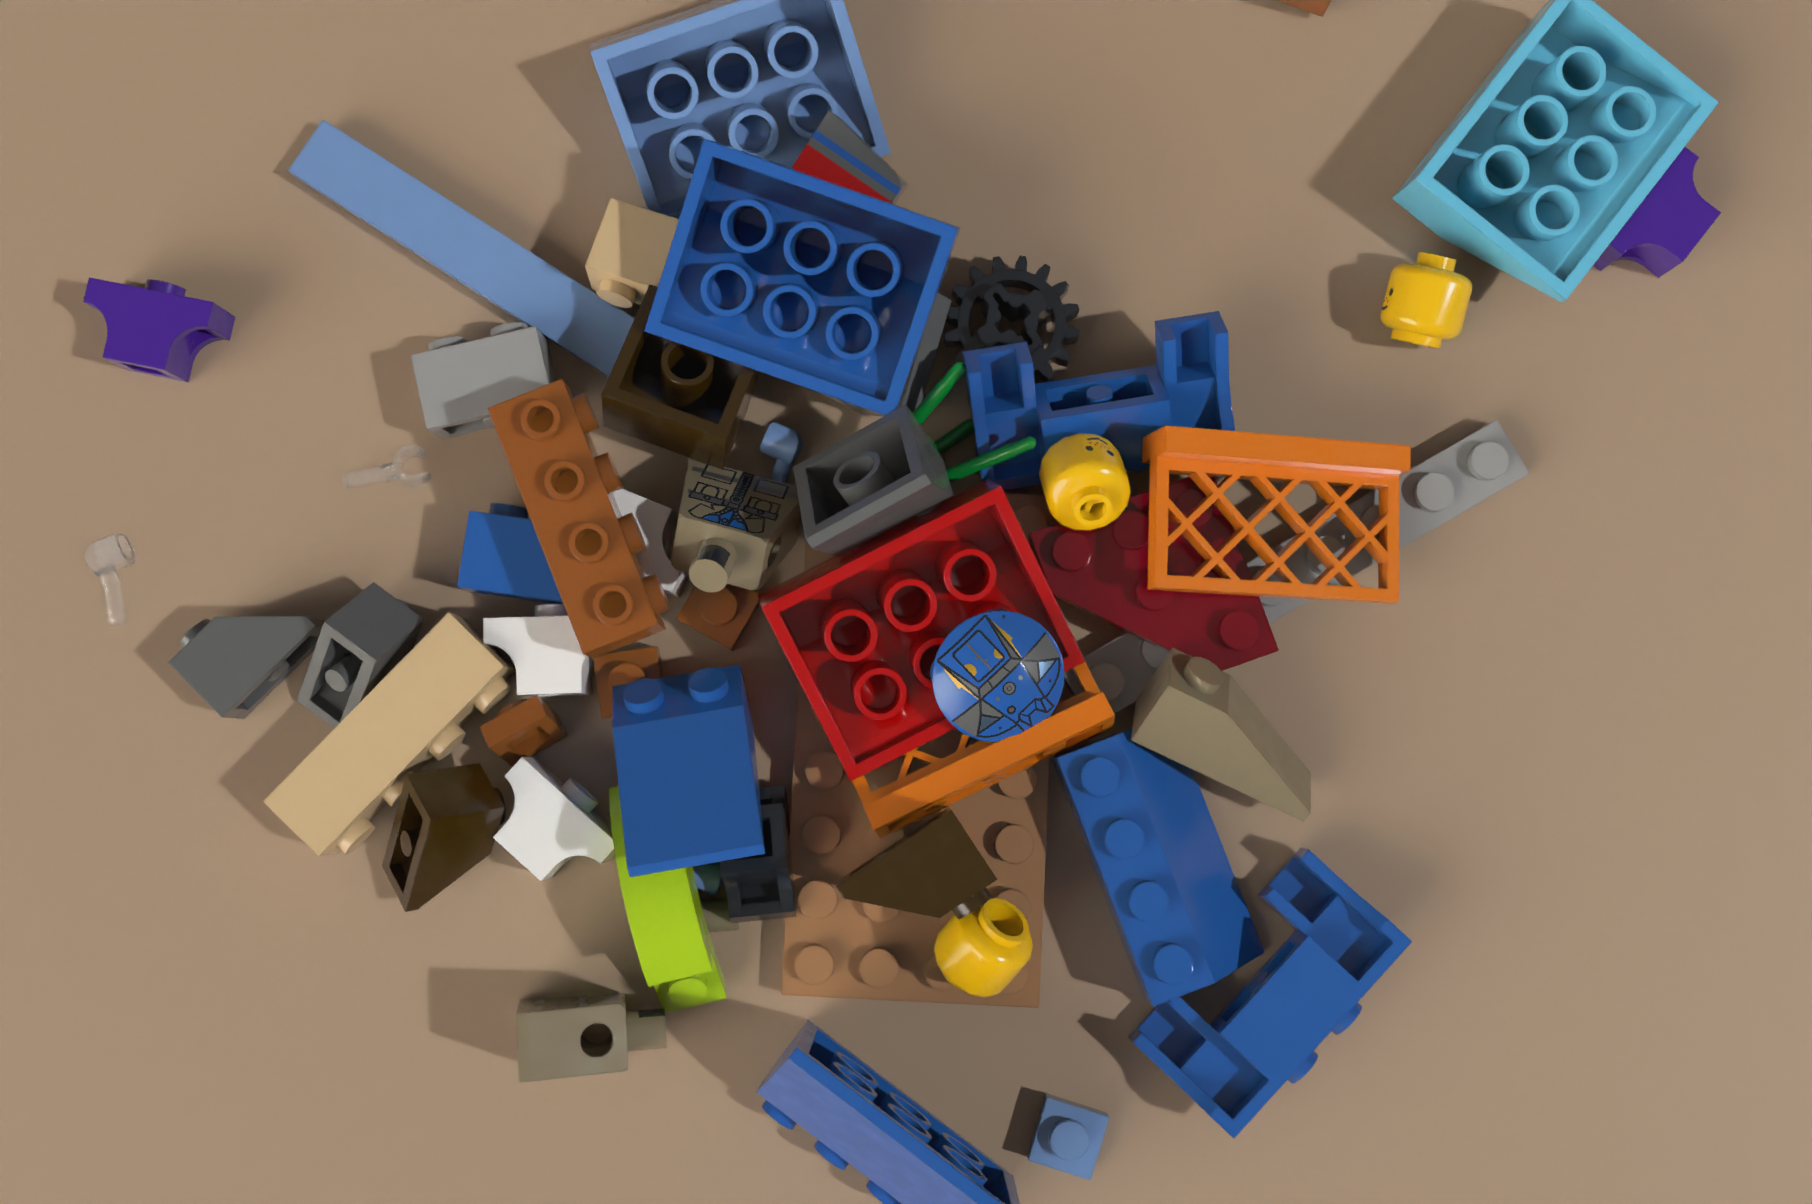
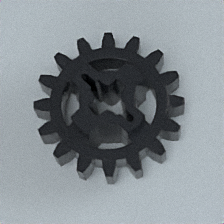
M1021 255L1015 264V269H1006L1000 256L993 257L991 274L985 275L976 266L970 268L969 280L972 287L969 289L963 285H954L951 297L961 306L950 307L945 321L950 325L957 326L956 329L944 334L945 347L961 348V351L954 358V364L957 362L964 363V351L1027 341L1033 361L1034 376L1036 375L1043 383L1053 381L1054 372L1050 364L1053 362L1059 366L1067 367L1072 357L1061 344L1077 343L1080 330L1066 325L1067 322L1075 319L1079 313L1078 304H1062L1061 302L1068 292L1069 284L1063 281L1054 286L1049 285L1047 280L1051 267L1047 264L1040 267L1035 274L1027 272L1026 256ZM1005 288H1020L1030 293L1028 295L1010 293ZM978 302L981 306L980 311L987 320L986 324L980 327L976 334L971 337L969 317ZM1005 315L1010 322L1016 321L1019 318L1024 321L1020 336H1017L1012 330H1007L1004 333L999 332L1002 316ZM1050 315L1053 324V335L1045 349L1042 346L1043 341L1036 331L1037 326L1043 323L1045 318Z

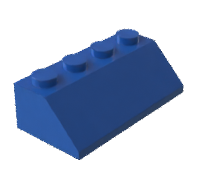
M1131 727L1051 759L1143 997L1155 1007L1214 984L1265 952L1193 769L1131 741Z

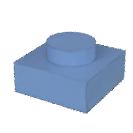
M1045 1093L1028 1149V1161L1091 1180L1109 1115L1107 1112Z

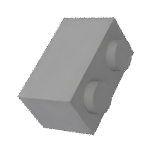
M523 322L506 323L496 326L490 330V337L466 342L464 337L438 339L428 344L429 351L411 355L426 428L442 440L495 428L488 407L557 381L548 340L536 326L528 328L527 324Z

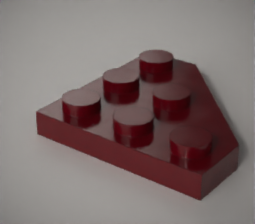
M1190 477L1169 484V499L1184 516L1206 497ZM1209 477L1217 486L1215 477ZM1149 491L1130 497L1128 505L1121 515L1104 527L1090 531L1073 530L1056 523L1030 532L1028 535L1035 557L1055 599L1093 614L1109 622L1108 624L1152 645H1158L1169 651L1173 647L1192 657L1205 658L1214 663L1221 671L1279 651L1259 596L1147 589ZM1214 504L1192 523L1215 551L1235 532L1233 526ZM1168 519L1169 532L1175 525ZM1183 534L1168 546L1167 575L1190 576L1205 561ZM1238 543L1222 559L1240 580H1251V573ZM1211 569L1204 576L1208 578H1220L1213 569Z

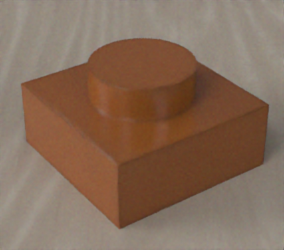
M726 584L722 590L713 593L702 591L694 586L676 619L734 651L760 606L757 596L760 593Z
M653 646L607 653L593 658L601 719H612V686L628 684L644 678H663L659 647Z
M537 695L530 699H521L507 704L497 713L496 718L480 726L488 747L512 767L521 757H531L568 736L559 716Z

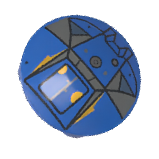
M992 608L964 620L946 636L931 665L930 677L936 702L944 716L955 728L978 740L998 742L1002 739L1021 734L1044 719L1049 718L1062 694L1064 664L1058 645L1042 625L1026 615L1003 608Z

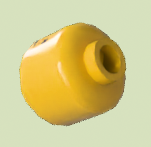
M1418 252L1416 264L1402 263L1392 269L1380 312L1382 323L1392 329L1390 339L1440 349L1442 340L1454 339L1460 334L1472 292V283L1466 276L1454 272L1457 260Z
M1086 433L1064 437L1052 445L1042 458L1039 470L1041 485L1049 513L1059 524L1073 530L1090 531L1108 525L1117 519L1127 507L1131 493L1128 476L1119 451L1108 439L1096 434Z
M991 898L961 919H958L954 914L938 933L934 952L937 965L946 980L953 987L969 995L989 997L999 994L1030 960L1033 942L1028 922L1023 913L1006 900Z

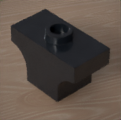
M784 785L759 788L765 854L720 862V874L726 888L729 919L732 923L796 917L789 839L788 803Z

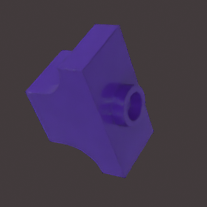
M1686 147L1682 149L1593 266L1601 271L1614 261L1630 260L1641 264L1659 278L1686 259L1721 214L1720 211L1706 202L1695 188L1693 170L1699 158L1696 154Z
M89 277L83 300L84 303L99 310L107 324V340L102 358L128 371L188 383L193 362L199 351L215 341H230L235 316L214 302L185 297L186 290L180 286L147 279L145 288Z

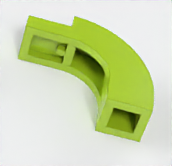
M619 786L609 788L611 830L618 876L630 930L648 987L654 986L661 1007L665 1009V1013L726 999L725 978L705 922L693 866L630 877L626 862Z

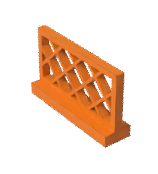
M1167 425L1142 438V463L1150 464L1147 589L1376 604L1399 603L1400 474L1410 471L1411 445ZM1169 474L1189 475L1206 495L1186 516L1169 499ZM1209 477L1224 479L1216 486ZM1238 479L1250 480L1267 500L1247 520L1223 494ZM1270 481L1285 483L1277 490ZM1298 484H1309L1327 504L1308 524L1285 499ZM1331 486L1344 488L1337 494ZM1359 488L1379 490V516L1367 528L1345 503ZM1212 504L1217 507L1236 529L1216 551L1192 525ZM1273 509L1279 513L1297 534L1277 554L1254 529ZM1333 513L1356 538L1337 558L1314 533ZM1168 519L1175 525L1169 532ZM1379 532V539L1377 540L1374 536ZM1183 534L1205 561L1190 576L1167 575L1168 546ZM1243 538L1266 564L1251 580H1240L1222 559ZM1303 543L1326 567L1311 584L1301 583L1284 564ZM1363 547L1378 563V588L1361 587L1344 567ZM1211 569H1213L1220 578H1208L1204 576ZM1274 573L1281 582L1266 580ZM1334 577L1341 586L1326 584Z
M1086 662L1070 669L1073 670L1083 692L1058 702L1049 718L1044 719L1021 734L1002 739L998 742L980 740L969 745L971 737L963 733L957 751L942 759L918 751L919 747L903 755L905 759L897 780L875 791L871 790L865 775L853 780L852 782L862 801L863 808L879 838L888 836L1114 728L1115 714L1105 694L1100 692ZM914 760L929 764L910 773Z

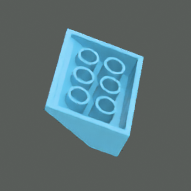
M1549 0L1536 13L1392 199L1442 239L1555 300L1563 302L1571 295L1719 102L1593 0Z

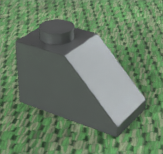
M373 582L324 621L297 701L335 728L413 649L424 619L412 611L403 601L396 599Z
M308 616L214 617L211 621L205 619L194 625L184 634L179 642V646L182 649L168 663L222 718L245 719L314 651L324 620Z

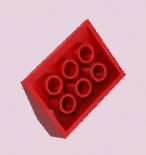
M986 479L941 502L934 510L925 515L914 516L840 557L834 556L757 595L760 606L850 781L955 729L944 716L936 702L930 669L937 651L946 636L964 620L992 608H1003L1026 615L1042 625L1053 637L1062 655L1064 672L1086 662L1001 485L990 479Z

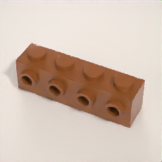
M560 379L488 407L582 653L596 658L666 630L661 613L670 610L669 602L657 574L654 573L649 576L644 574L637 552L645 550L646 544L632 512L621 515L613 492L623 489V486L609 453L607 452L599 456L597 454L589 432L599 429V425L585 392L574 395L564 380Z

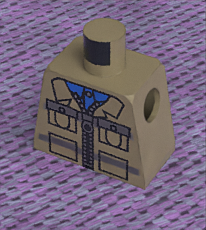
M690 458L679 509L671 565L676 570L689 573L691 582L698 589L705 592H718L726 584L748 590L760 589L796 543L801 522L797 487L729 467H724V470Z
M624 994L520 999L516 1012L519 1083L623 1072L628 1070V1051L667 1048L665 1009L626 1011ZM601 1023L610 1029L609 1037L601 1043L588 1042L582 1036V1032L591 1024Z

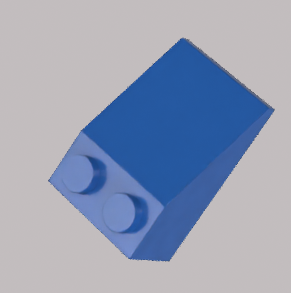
M740 664L721 668L708 667L692 673L657 679L644 678L632 683L612 686V728L629 876L635 877L765 854L753 720Z

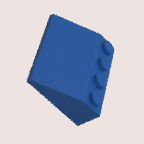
M704 139L644 331L887 415L898 407L960 227L736 148Z
M810 1020L806 1021L758 1088L757 1093L766 1099L762 1104V1108L770 1117L790 1130H793L796 1124L800 1125L818 1139L814 1144V1148L827 1161L842 1170H845L851 1164L870 1179L866 1184L867 1189L883 1204H1020L1013 1175Z

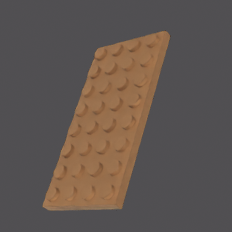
M952 490L953 495L951 497L963 491ZM1005 493L1033 551L1028 537L1029 533L1059 522L1049 513L1045 495ZM805 539L804 571L834 557V555L812 549ZM798 680L789 835L796 917L785 918L781 995L1039 1008L1050 758L948 806L997 878L996 881L986 887L992 899L1006 900L1023 913L1028 922L1033 942L1030 960L999 994L989 997L969 995L953 987L946 980L936 962L935 942L938 933L954 915L952 910L941 918L844 899L836 888L842 877L946 808L880 839L869 821L853 782L849 780ZM955 728L919 746L918 751L942 759L957 751L963 733ZM971 737L969 745L980 740ZM902 755L865 774L872 791L897 780L905 756ZM914 760L910 773L929 764Z

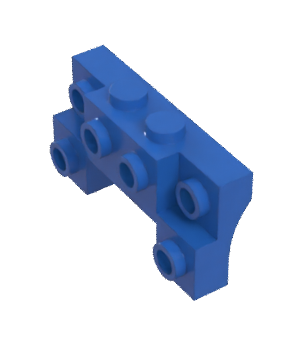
M1219 311L1155 321L1156 365L1035 384L1033 361L1027 341L964 351L963 360L966 366L967 396L973 423L976 456L1029 436L1036 440V446L1033 449L978 471L980 482L990 479L1001 485L1003 490L1041 484L1039 470L1043 456L1052 445L1062 438L1078 433L1096 434L1108 439L1119 451L1126 471H1141L1150 467V464L1142 463V438L1165 425L1235 431L1229 382L1228 330Z
M1300 848L1258 894L1295 931L1209 1025L1181 997L1157 1005L1128 1036L1132 1043L1169 1076L1233 1139L1287 1080L1292 1084L1296 1083L1309 1072L1318 1058V1054L1314 1050L1331 1031L1338 1035L1355 1021L1362 1010V1006L1358 1001L1412 943L1389 919L1365 901L1309 849Z

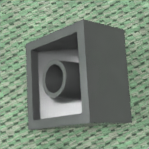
M906 404L793 467L805 539L812 549L838 557L875 539L914 516H922L931 512L941 501L953 495L943 459Z

